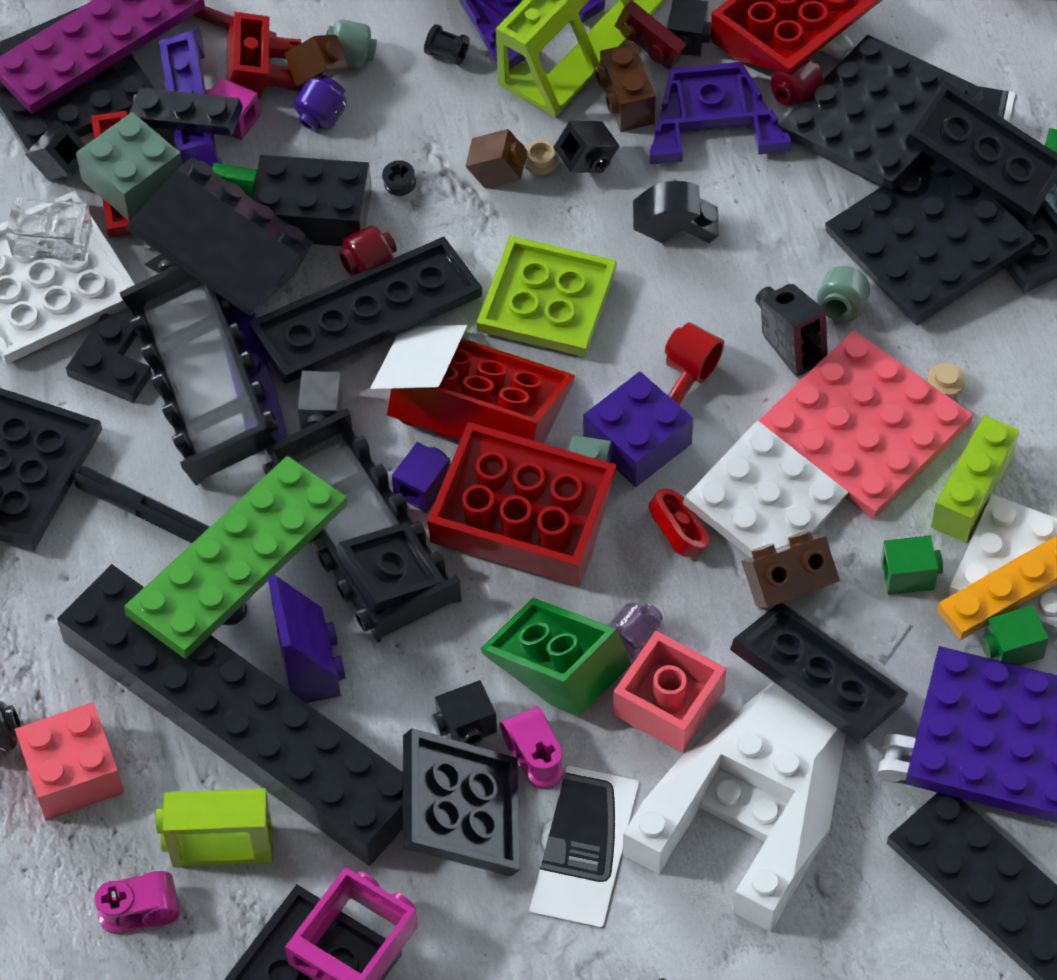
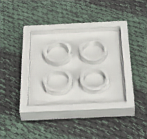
M757 420L685 496L683 504L751 558L753 557L751 551L758 547L774 544L775 548H779L789 544V536L809 530L813 534L843 502L848 491Z
M991 494L950 585L948 595L955 594L1056 536L1057 518ZM1056 585L1014 610L1033 605L1045 631L1057 636Z

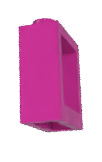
M344 867L285 946L288 963L313 980H380L418 928L416 909L413 903L402 894L395 892L391 895L381 889L378 882L369 874L362 871L355 873ZM350 898L396 925L362 973L357 972L315 946Z

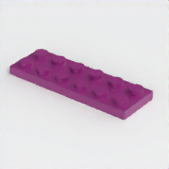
M92 0L0 56V82L31 114H34L205 8L204 0Z

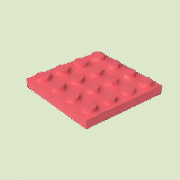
M853 330L779 400L759 422L847 490L848 494L845 499L875 519L971 424L973 414Z

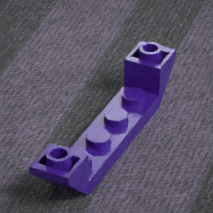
M199 27L161 39L159 46L167 90L206 94L200 60L205 58V52ZM174 130L176 148L181 154L182 165L192 157L207 163L211 168L213 163L223 164L216 151L214 134Z

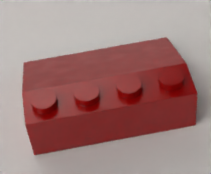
M727 0L711 13V42L735 60L790 74L882 0Z
M461 338L440 386L391 389L387 416L399 419L406 425H417L435 431L437 435L446 438L453 437L461 440L466 425L470 422L544 444L574 383L575 375Z
M468 422L427 520L430 543L579 587L593 552L617 465Z

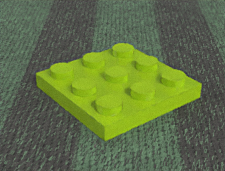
M510 235L478 317L477 331L586 357L617 270V260Z

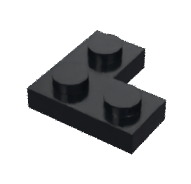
M107 313L101 315L66 367L68 377L131 403L135 402L152 376L150 366L124 356L137 336L132 324Z

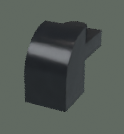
M686 181L662 182L650 187L633 200V230L660 243L665 242L680 230L710 243L719 236L718 207L700 198L699 185Z

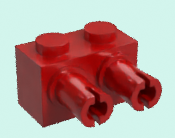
M234 11L227 34L226 80L257 92L258 99H261L263 90L267 86L298 91L300 86H296L290 68L270 64L269 58L286 59L284 53L301 44V39L271 35L269 32L270 16Z

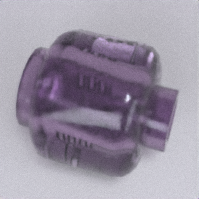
M636 602L627 603L607 624L617 629L630 661L636 660L655 631L666 635L664 625L661 622L663 620L662 614L649 603L644 605Z

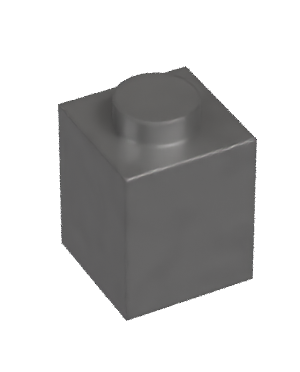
M302 371L298 401L301 430L341 411L343 391L340 372Z

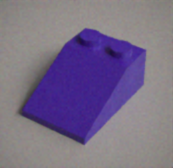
M268 576L277 634L290 692L306 703L341 696L339 681L346 679L341 655L333 657L331 646L338 645L333 621L326 623L322 607L278 576Z

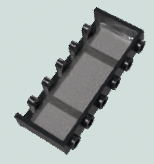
M178 265L119 292L122 300L133 313L134 318L130 319V322L137 335L143 341L144 347L140 348L141 353L155 374L151 377V381L165 402V405L161 406L163 414L175 430L176 435L172 436V440L178 451L185 458V460L180 462L181 467L196 486L204 478L265 450V447L277 442L274 432L280 429L271 409L266 410L263 402L268 400V396L260 380H254L252 372L256 371L257 368L247 349L243 351L241 343L245 342L246 339L238 322H232L230 315L235 313V310L229 301Z
M347 408L264 448L267 461L263 465L265 475L288 456L347 497V507L323 528L309 544L312 542L316 544L319 549L317 556L322 567L327 573L333 571L338 579L335 583L342 599L345 602L352 601L357 609L354 611L359 626L364 632L370 630L377 643L381 642L382 637L450 603L461 601L459 578L457 575L451 578L447 576L442 554L439 550L432 553L426 542V532L420 521L413 523L408 516L407 503L401 492L394 494L390 489L385 467L382 464L375 466L371 460L370 448L366 438L363 435L357 438L354 434L351 414ZM407 522L445 581L395 606L373 613L336 554L338 543Z

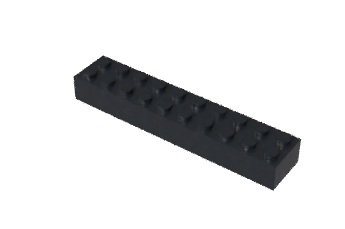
M113 564L57 618L65 644L260 787L266 788L267 792L368 866H371L403 830V772L212 635L186 659L180 656L125 615L124 606L144 587Z

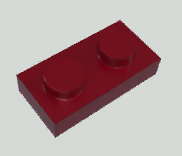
M630 0L623 8L614 25L627 40L636 43L648 53L654 62L663 65L668 70L678 61L687 45L633 0Z

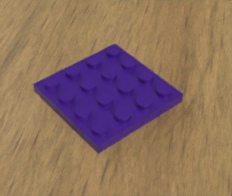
M938 646L905 784L1057 823V675L1006 662L1001 663L998 660Z

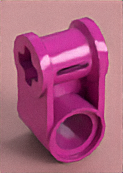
M536 706L500 722V730L510 752L518 758V762L528 781L540 789L553 788L559 784L563 777L561 763L562 748L554 736L541 708Z
M153 871L142 876L109 881L102 884L95 893V905L98 910L100 925L105 931L112 934H121L126 931L151 926L168 925L176 921L180 916L172 874L167 871ZM112 891L115 892L116 897H113V898H112V896H111V892H112ZM113 906H120L119 908L112 909ZM115 917H120V923H116Z

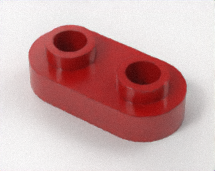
M668 488L659 489L648 504L653 520L659 525L670 542L672 549L677 554L693 558L700 556L710 542L707 530L697 515L683 504L684 497Z

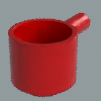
M691 322L686 323L682 328H676L669 337L665 346V354L667 355L666 365L678 371L681 375L668 396L678 405L681 404L695 381L698 383L705 382L715 370L724 350L725 342L722 338Z

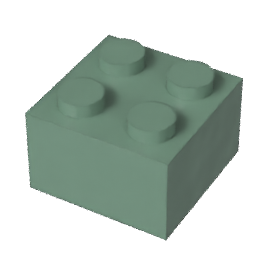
M133 112L76 152L82 181L128 221L133 219L175 170L182 165L180 152Z

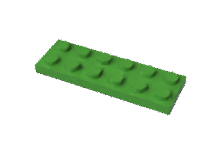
M286 456L124 606L125 615L186 659L268 582V576L275 575L347 507V497Z

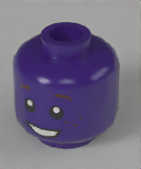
M321 76L320 79H309L294 101V108L299 114V123L311 131H316L318 128L325 130L333 128L347 107V100L344 96L345 89L338 82L327 76Z

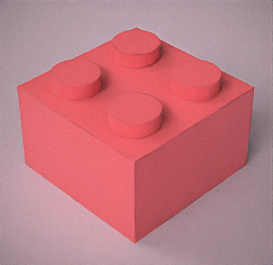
M655 631L614 690L613 715L684 753L725 692L726 667Z
M94 702L15 729L45 820L124 793L118 769Z

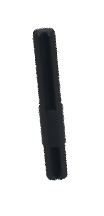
M82 466L74 476V485L77 488L190 543H193L210 527L87 466Z

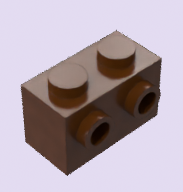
M635 43L601 50L600 66L595 67L596 78L599 87H603L605 90L608 111L611 115L614 114L620 132L655 124L656 96Z
M809 530L789 536V544L779 548H775L774 544H768L753 549L751 551L753 557L741 562L755 605L769 608L840 582L826 536L812 535Z

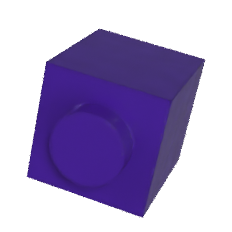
M416 442L392 474L394 494L401 492L406 503L427 513L436 501L450 467V458L436 447L429 448Z

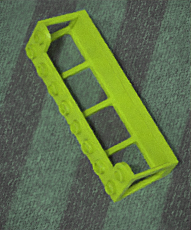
M523 0L496 28L498 85L551 116L556 117L596 75L595 67L600 66V51L623 46L628 41L614 25L621 11L630 0H618L588 33H586L579 12L590 0ZM666 0L633 1L652 16ZM570 22L578 43L547 74L539 60V53ZM508 47L523 55L528 64H517L509 70Z

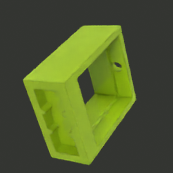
M266 788L164 792L163 808L156 809L157 834H161L162 852H169L172 867L273 863V822Z

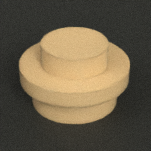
M536 140L530 143L527 147L525 168L529 172L538 175L554 171L559 164V156L554 150L553 144L546 140Z
M940 363L930 369L927 382L952 399L963 391L966 377L958 366L951 363Z

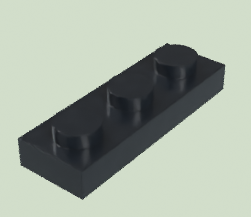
M139 87L129 114L133 112L151 128L232 136L243 105L240 99L235 97Z

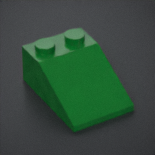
M532 598L480 648L483 655L551 706L578 717L632 665L616 628L536 598Z

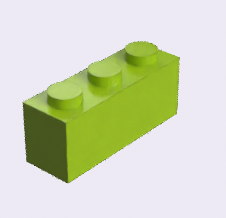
M983 415L935 503L931 528L965 543L968 542L987 506L991 494H994L1014 457L1019 429Z

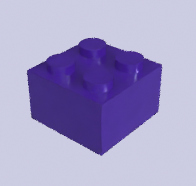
M641 371L583 414V437L611 441L610 463L616 464V470L635 487H638L692 444L693 417Z

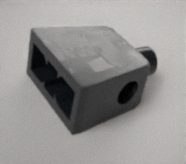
M787 284L777 290L767 286L757 293L755 302L761 308L762 333L765 339L796 377L813 369L828 355L826 311L795 284Z

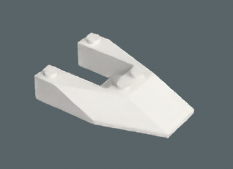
M772 682L680 757L645 798L624 831L623 856L660 874L699 809L765 842L735 891L733 913L771 932L830 831L846 734L779 685Z

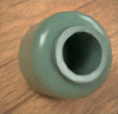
M340 19L334 26H328L326 35H337L339 42L344 48V56L349 68L359 70L364 66L366 59L373 61L377 40L371 38V29L368 25Z
M834 267L824 277L817 292V303L826 311L828 318L841 322L854 320L861 314L870 295V284L866 276L853 267Z

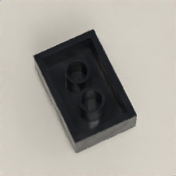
M260 155L252 199L259 204L268 206L274 212V215L287 224L299 228L308 239L314 242L313 244L342 246L343 240L346 237L366 228L372 192L369 162Z

